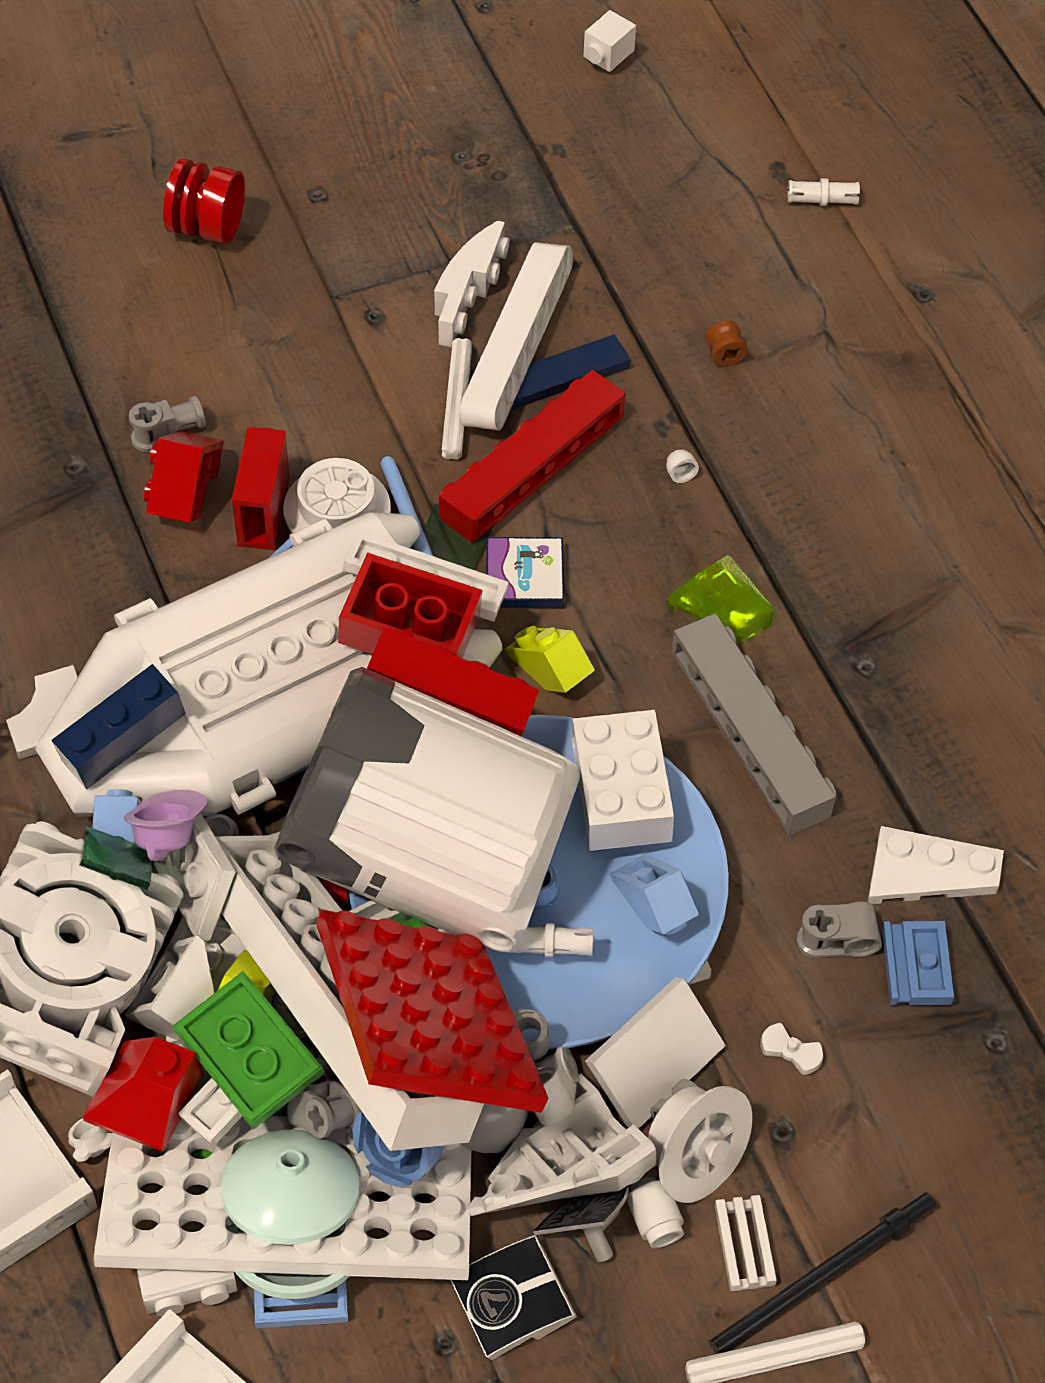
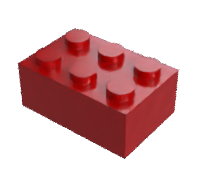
M367 552L339 615L338 643L373 654L385 626L393 630H404L419 641L432 646L445 647L453 655L463 658L480 615L483 590Z

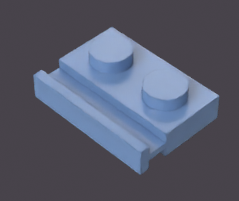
M884 921L882 938L890 1005H896L900 1002H909V1005H952L954 991L945 921H903L902 924H890V921Z

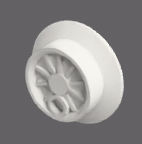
M329 458L308 467L301 477L293 483L286 494L283 510L287 527L291 533H294L322 519H326L331 527L335 528L369 512L390 513L391 505L384 485L362 465L349 459Z
M720 1086L708 1091L699 1087H688L674 1094L659 1110L651 1125L648 1139L656 1148V1166L659 1167L662 1188L671 1198L683 1203L703 1199L713 1193L734 1171L747 1147L752 1128L751 1105L744 1093L730 1086Z

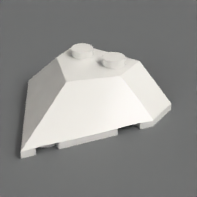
M580 1074L579 1080L576 1083L575 1107L572 1113L555 1124L543 1125L538 1120L533 1128H523L488 1179L491 1184L485 1196L482 1198L474 1197L466 1211H470V1216L557 1199L620 1191L627 1185L639 1181L644 1173L656 1166V1148L634 1124L625 1129L612 1116L598 1089Z

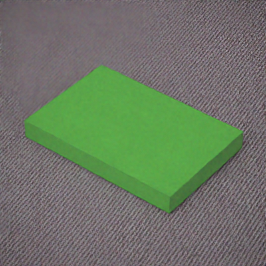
M244 971L172 1026L189 1050L196 1053L200 1064L253 1130L325 1073L322 1066Z

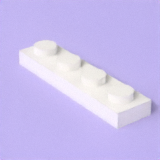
M357 531L343 564L344 571L358 575L368 552L482 589L479 617L493 622L496 619L509 583L361 531Z

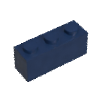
M151 664L51 741L61 761L87 790L183 717L186 712L178 691Z

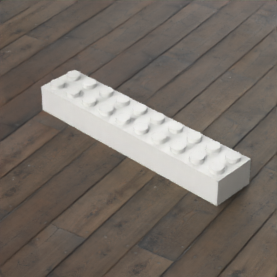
M279 835L216 837L236 871L221 914L388 1149L395 1151L469 1143L484 1103L368 1084L316 926L321 910L333 912L342 910L317 877L277 858L274 846Z

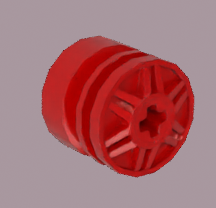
M180 158L170 173L165 190L163 221L167 232H183L185 236H194L199 231L204 240L229 244L238 230L243 213L245 177L242 171L215 166L209 172L206 163L197 162L194 164L193 160Z

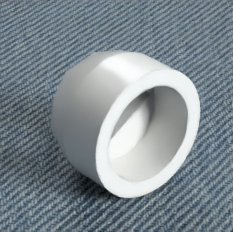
M675 450L667 458V471L674 482H687L698 473L699 465L696 459L686 450Z

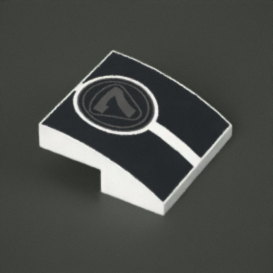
M536 1235L508 1245L469 1264L468 1280H451L486 1357L491 1360L498 1358L531 1337L539 1340L577 1317Z

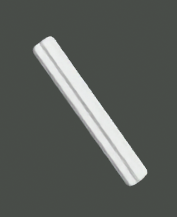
M456 338L452 342L442 441V456L446 460H459L462 457L465 426L461 425L460 405L469 385L472 342L467 338Z
M851 1322L689 1360L685 1366L688 1383L724 1382L859 1350L864 1347L865 1335L859 1322Z

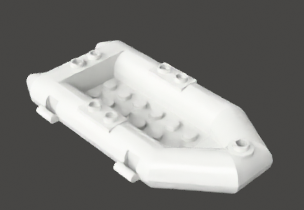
M369 512L335 528H332L326 519H322L290 534V540L294 547L172 603L158 608L154 601L149 598L114 614L118 627L103 635L36 746L37 753L75 816L93 817L95 795H107V790L111 789L133 792L132 796L138 797L141 802L161 792L173 790L199 792L206 796L208 801L206 808L201 812L203 816H213L231 806L240 815L276 797L274 785L308 768L350 671L360 667L367 669L372 657L371 653L338 643L339 615L357 577L356 574L343 570L344 559L357 531H361L411 548L420 536V529L415 518L410 514ZM474 629L463 659L470 662L478 661L490 668L502 651V643L497 633L493 630ZM153 664L178 691L186 714L86 790L61 761L51 740Z

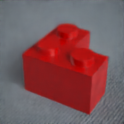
M184 431L159 437L158 442L153 444L150 453V464L154 465L152 479L147 481L144 490V501L148 502L146 513L188 523L200 519L207 481L218 477L224 440Z

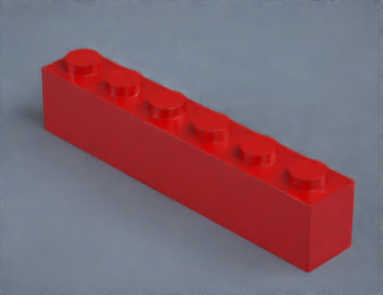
M591 370L583 378L574 380L567 391L557 399H551L533 419L525 420L506 441L501 440L498 442L489 455L480 462H474L462 477L454 483H448L439 494V519L473 544L620 421L624 415L626 393L594 370Z

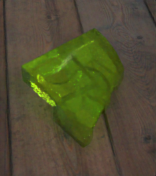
M730 555L723 557L693 576L666 599V605L670 610L676 611L679 607L697 616V621L716 613L722 624L731 628L738 643L771 627L773 606Z

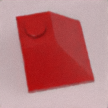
M157 1037L124 1041L82 1117L84 1122L164 1152L181 1120L178 1113L192 1099L204 1076L196 1053Z

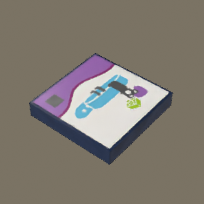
M486 537V575L509 582L500 608H564L563 537Z

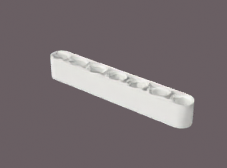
M535 242L531 246L460 405L461 425L497 431L502 429L571 272L573 253L570 246Z

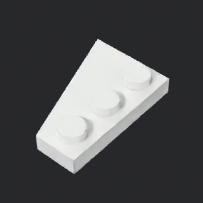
M881 826L867 902L880 904L883 899L903 898L904 901L920 900V896L941 894L947 898L996 894L1000 882L1004 850Z

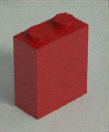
M247 427L232 496L238 547L276 549L284 500L290 480L285 430H275L268 427Z

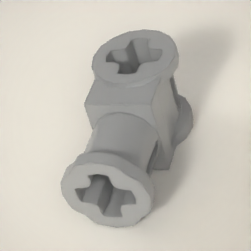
M197 396L189 397L187 402L174 406H169L166 400L156 403H139L133 406L129 412V422L134 428L131 435L132 445L141 452H151L153 444L158 442L159 437L195 426L197 428L206 427L203 409ZM142 413L144 414V420L141 419ZM149 434L153 435V441H150Z

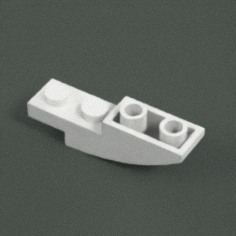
M496 221L470 239L458 251L441 275L434 290L435 315L440 316L438 320L439 345L452 347V342L456 339L457 334H463L467 323V313L465 312L467 307L473 308L476 296L486 298L490 284L496 285L500 273V263L498 262L500 258H506L509 248V238L504 237L505 222Z

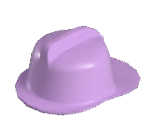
M190 790L161 792L142 801L123 818L125 822L131 824L136 845L147 850L149 860L157 861L167 856L171 851L184 848L189 844L194 820L206 808L208 801L203 794Z

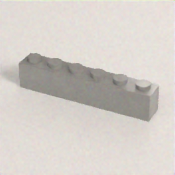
M715 613L674 630L671 653L787 835L790 836L831 818L836 799V791L832 782L827 777L823 778L816 767L813 753L807 746H802L796 737L792 721L787 715H782L775 705V698L771 689L767 685H762L756 676L752 660L748 655H743L737 647L731 628L727 625L724 626Z

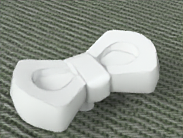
M781 1023L769 1026L761 1036L760 1046L764 1056L782 1057L792 1062L802 1075L811 1074L822 1065L823 1051L819 1042L801 1043L797 1038H790Z

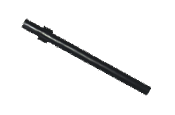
M924 1192L903 1208L898 1209L895 1207L881 1216L880 1223L709 1340L713 1351L716 1354L727 1352L890 1238L897 1240L909 1232L912 1223L936 1207L932 1196Z

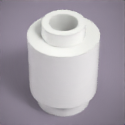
M653 1176L646 1177L631 1186L632 1191L628 1194L626 1201L642 1239L648 1240L651 1248L665 1247L679 1240L684 1235L681 1227L684 1220L676 1201L665 1193L660 1180H656V1177Z

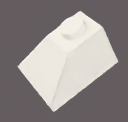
M194 936L168 944L149 974L137 998L129 1005L123 1016L176 1041L181 1040L172 1026L214 994L204 940Z

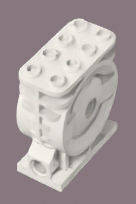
M40 821L36 822V824H27L24 827L8 864L0 876V1058L94 1097L110 1068L125 1032L120 1015L134 1002L144 986L183 898V891L178 886L179 883L176 879L167 874H154L139 867L130 858L124 856L115 857L101 851L91 841L85 839L76 840L64 835L49 823ZM71 933L76 936L79 942L74 944L67 943L62 940L59 934ZM10 934H12V935H14V936H16V937H19L20 950H21L22 956H23L24 960L26 961V963L28 964V966L25 964V962H24L23 959L21 958V956H20V954H19V952H18V950H17L14 937L11 936ZM102 974L110 976L105 977L102 980L89 985L77 986L94 981L95 979L99 978Z

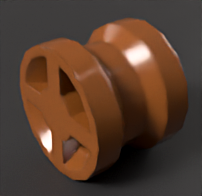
M734 321L718 322L705 333V341L708 347L712 349V358L718 366L727 367L735 365L743 360L748 353V347L744 339L740 338V328Z

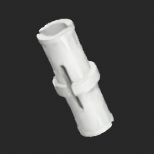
M820 178L819 182L793 180L788 182V203H819V206H827V203L854 205L859 203V197L857 196V194H860L859 182H828V179Z
M546 923V927H527L514 949L506 953L545 954V958H554V954L593 956V928L555 927L553 923Z

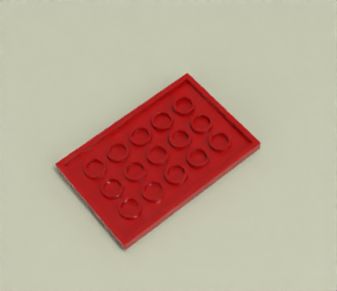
M321 910L316 926L369 1085L539 1113L543 1112L549 1097L486 948L478 938L470 934L454 935L443 933L428 926L417 928L401 925L387 918L375 920L359 917L349 911L333 912Z

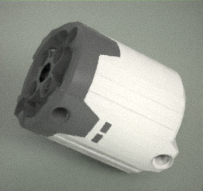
M360 667L350 671L316 751L290 805L274 850L277 858L283 862L436 928L445 930L450 934H470L478 938L485 948L500 953L508 952L514 949L527 929L581 775L577 764L551 749L371 670Z

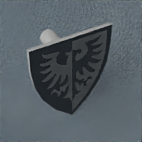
M628 1185L620 1191L570 1198L557 1207L533 1230L534 1235L582 1229L596 1261L603 1262L613 1256V1252L603 1231L620 1214V1208L626 1202L629 1193Z

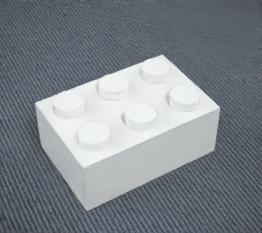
M655 710L573 718L572 746L575 764H577L581 775L578 784L589 851L672 842L674 813Z

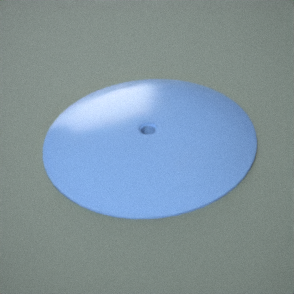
M530 715L521 737L551 749L575 763L572 746L573 718L555 715ZM664 757L674 813L672 842L589 851L579 784L574 793L543 881L546 886L540 889L527 927H546V923H553L555 927L593 928V956L554 954V958H545V954L523 952L500 953L488 948L486 949L511 1010H535L546 1019L551 1040L549 1050L557 1049V1047L562 1045L565 1048L588 1045L610 1038L675 977L684 978L689 985L706 963L717 942L724 921L728 899L729 873L725 847L714 816L700 792L686 775L666 757ZM645 854L676 867L682 872L699 915L687 921L686 927L679 932L662 935L643 924L612 881L610 873ZM349 890L351 909L372 900ZM425 923L427 926H430L434 929H439L430 924ZM532 1028L521 1032L525 1042L535 1041L541 1034L540 1031Z

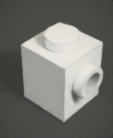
M609 10L585 31L583 57L609 72L612 71L634 51L636 25Z

